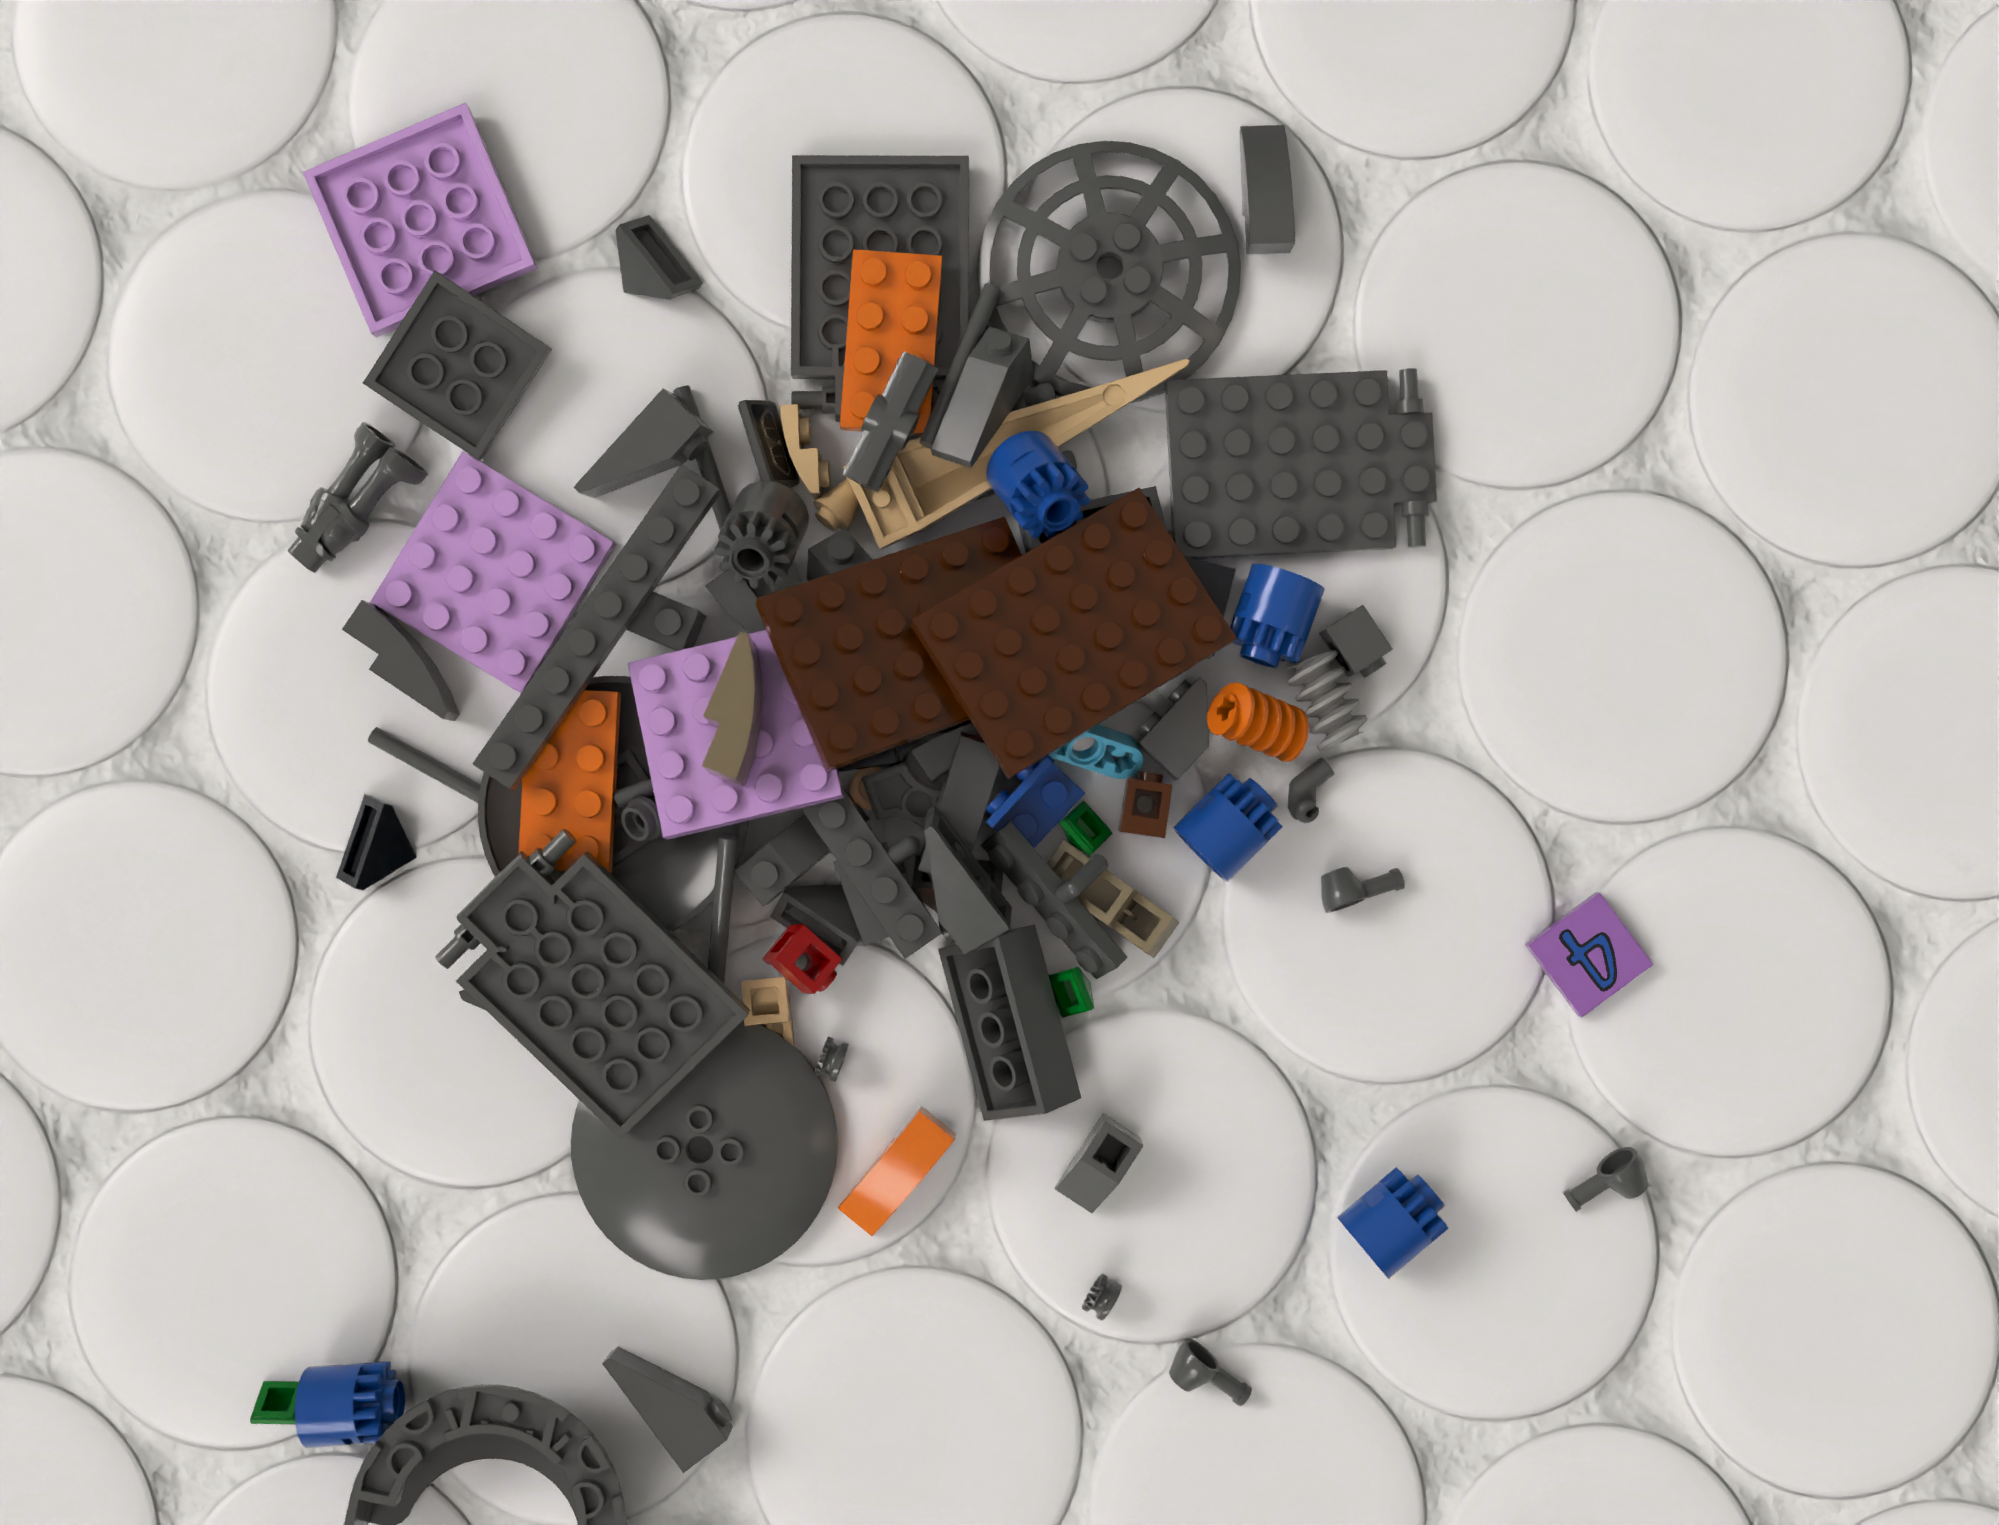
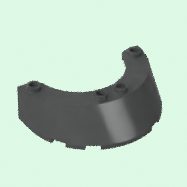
M474 1385L445 1391L426 1399L400 1416L372 1446L359 1469L350 1495L344 1525H368L369 1523L378 1525L400 1524L410 1515L420 1495L436 1478L458 1465L481 1459L511 1460L531 1467L543 1474L566 1497L577 1519V1525H626L624 1499L613 1464L598 1439L580 1419L551 1399L531 1391L503 1385Z

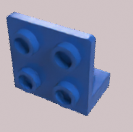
M1048 755L1042 762L1038 761L1016 775L1022 783L1011 795L1003 789L988 805L986 810L992 816L986 823L995 831H998L1011 821L1032 847L1035 848L1081 799L1085 792L1062 772Z

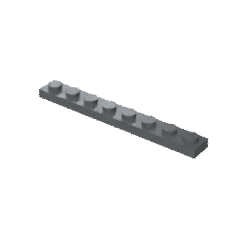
M683 464L680 465L472 763L474 766L508 789L515 791L721 494L718 487Z

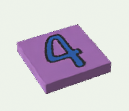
M1599 892L1592 894L1525 944L1579 1017L1585 1016L1653 965Z

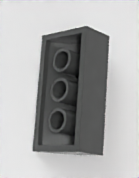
M1035 924L1008 930L965 955L957 944L939 948L940 959L983 1120L1046 1114L1081 1099Z

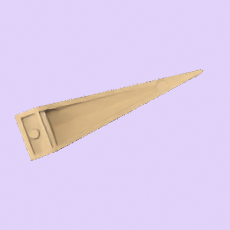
M1179 360L1093 388L1012 411L1003 421L972 468L933 456L931 449L920 444L921 438L908 441L904 450H899L892 468L878 493L848 478L879 549L887 548L921 531L924 532L991 490L992 488L986 476L988 462L996 448L1009 437L1024 431H1039L1049 436L1056 446L1060 447L1187 368L1190 360Z

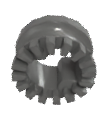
M828 1036L822 1049L823 1054L819 1057L822 1059L818 1061L814 1075L820 1076L822 1073H827L830 1076V1080L836 1082L849 1044L844 1042L842 1045H836L833 1038Z
M1101 1274L1094 1282L1093 1286L1096 1289L1090 1288L1093 1294L1088 1293L1082 1305V1309L1086 1312L1094 1310L1097 1313L1096 1318L1101 1321L1112 1310L1122 1289V1285L1117 1282L1109 1284L1107 1281L1108 1277L1105 1274Z

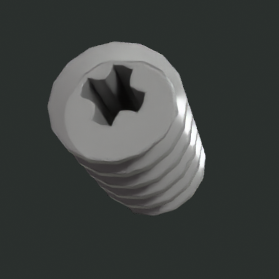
M1327 650L1287 668L1297 670L1288 680L1289 685H1304L1305 687L1295 697L1296 701H1311L1312 705L1304 713L1307 718L1318 717L1319 719L1310 729L1311 734H1326L1327 736L1317 746L1318 750L1327 749L1363 733L1359 732L1358 729L1368 720L1366 715H1351V712L1360 704L1359 699H1344L1343 697L1352 689V683L1336 682L1345 672L1344 666H1329V663L1338 655L1337 650Z

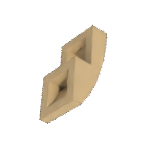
M785 977L741 981L742 1002L750 1009L749 1015L744 1019V1026L763 1024L782 1035L792 1046H795L787 979Z

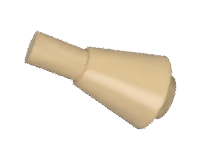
M848 478L813 502L818 510L815 513V517L826 528L834 532L838 528H845L848 531L860 505Z

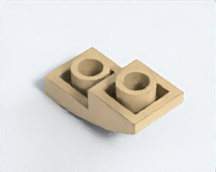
M798 404L780 405L784 438L790 457L805 487L814 500L823 495V487L831 486L829 460L822 461L818 448L804 449V444H811V425L809 417H802Z

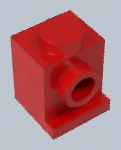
M804 924L789 925L762 960L768 965H772L802 993L815 994L817 991H824L837 976V972L834 969L842 961V958ZM802 954L807 960L803 970L795 964Z

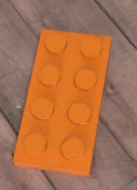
M853 249L840 415L841 430L863 432L861 428L865 417L877 395H882L903 351L915 355L935 367L942 256ZM934 381L918 412L920 417L912 435L922 436L932 411Z
M584 690L522 779L519 853L523 851L530 856L537 848L543 849L563 829L568 830L577 840L556 862L558 867L554 871H567L588 851L607 871L612 873L616 803L613 792L616 791L620 692Z

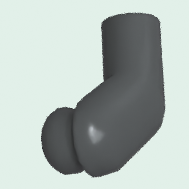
M1322 757L1294 777L1289 783V812L1294 819L1303 823H1310L1317 818L1319 808L1316 807V788L1335 775Z

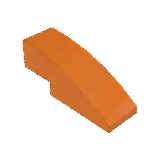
M921 1106L838 1206V1209L869 1235L873 1236L955 1141L956 1134Z

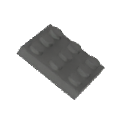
M434 270L363 381V384L462 450L481 460L547 359L552 348Z

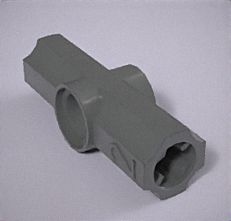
M903 351L882 395H877L865 417L861 428L863 434L842 474L843 476L870 490L879 492L899 450H904L914 432L920 417L918 412L939 371L938 368L915 355Z

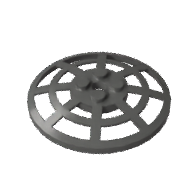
M1098 141L1077 144L1054 152L1031 165L1011 183L996 203L985 225L978 252L977 282L979 296L984 284H991V253L997 229L1003 217L1025 227L1026 229L1022 235L1018 250V280L999 286L1001 292L987 325L988 328L993 327L1007 331L997 307L1019 299L1023 300L1024 306L1033 322L1046 337L1053 341L1040 365L1032 360L1034 374L1032 381L1037 385L1051 383L1055 394L1061 397L1093 388L1067 381L1055 375L1068 352L1093 360H1122L1126 377L1141 373L1143 368L1140 355L1149 353L1164 344L1178 332L1183 324L1202 337L1204 342L1187 359L1190 360L1188 367L1167 380L1188 379L1206 363L1221 343L1233 318L1240 290L1241 264L1238 242L1229 216L1216 194L1199 175L1179 160L1154 148L1131 142ZM1100 152L1129 153L1151 159L1162 164L1163 167L1151 185L1125 176H1097L1090 154ZM1073 158L1079 181L1071 183L1054 193L1036 212L1014 202L1020 191L1039 174L1060 162ZM1178 175L1188 181L1206 200L1218 221L1222 234L1197 238L1195 230L1186 214L1166 195ZM1101 189L1125 190L1137 193L1143 197L1131 216L1112 212L1106 213ZM1083 194L1089 217L1080 221L1071 230L1048 219L1063 203ZM1158 206L1172 218L1184 240L1159 245L1153 233L1146 227ZM1037 235H1040L1060 246L1057 266L1055 270L1031 276V253ZM1226 252L1228 260L1227 290L1221 312L1214 324L1193 307L1197 301L1202 283V256ZM1106 257L1115 258L1122 265V272L1115 278H1105L1097 270L1098 262ZM1188 258L1189 279L1185 295L1181 300L1160 286L1163 275V263ZM1060 288L1063 297L1073 308L1061 329L1045 314L1035 294ZM1151 302L1172 316L1156 332L1137 341L1132 317L1141 313ZM1088 319L1114 323L1119 345H1095L1081 341L1077 337ZM1166 381L1130 403L1140 402L1165 393Z

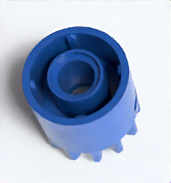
M1039 431L1017 433L1002 442L990 457L986 471L990 487L1022 529L1027 530L1033 538H1038L1043 531L1046 537L1051 539L1055 536L1056 531H1065L1071 527L1075 519L1081 520L1084 517L1079 506H1085L1090 503V498L1085 493L1089 486L1046 434Z
M1257 563L1252 564L1230 628L1237 637L1233 643L1242 646L1239 656L1271 668H1277L1279 661H1288L1294 664L1299 662L1325 588L1304 576L1278 567Z
M1227 774L1173 829L1207 866L1225 882H1228L1283 826L1272 814L1278 807L1277 803L1258 783L1248 778L1242 784L1231 774Z
M1397 1167L1337 1217L1388 1279L1449 1229L1438 1215V1212L1445 1205L1419 1174L1409 1181Z
M391 1362L307 1367L300 1377L295 1400V1423L301 1444L305 1448L376 1443L383 1433L404 1414L405 1409L404 1385L400 1379L395 1380L396 1371L391 1370Z

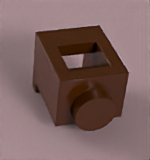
M1137 771L1136 779H1126L1118 827L1119 832L1165 838L1173 785L1162 783V774ZM1142 795L1149 796L1153 801L1152 809L1146 813L1139 811L1136 805L1138 798Z

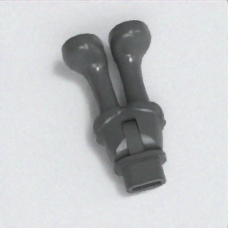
M362 422L356 429L353 453L337 479L328 489L320 487L310 500V507L307 509L301 523L302 528L297 527L295 530L298 538L287 550L303 566L314 573L317 572L326 559L333 561L336 558L335 555L351 542L360 540L369 528L368 516L387 490L398 482L418 485L428 475L423 467L406 454L395 449L394 443L366 422ZM380 459L374 473L350 501L348 497L367 469L376 460Z

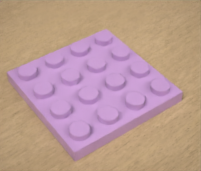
M466 103L303 172L368 328L376 338L399 327L434 270L475 296L538 269L473 114Z
M462 451L370 602L522 693L561 637L617 544Z
M766 630L748 634L757 647L761 668L763 701L761 727L755 757L744 787L710 774L702 767L718 727L707 721L703 715L737 637L628 663L662 835L666 840L844 798L838 768L828 772L825 771Z

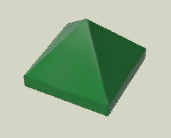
M1084 800L1060 822L1068 843L1089 856L1113 834Z
M1079 967L1049 975L1055 1001L1062 1018L1094 1009L1091 982Z
M263 1381L250 1418L251 1424L296 1425L295 1400L299 1382Z

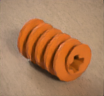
M1239 682L1230 683L1223 687L1215 695L1207 712V725L1210 732L1215 735H1222L1229 741L1236 740L1242 746H1249L1257 752L1262 751L1267 756L1276 757L1282 762H1291L1297 758L1304 749L1308 739V718L1302 709L1280 699L1277 700L1268 694H1263Z

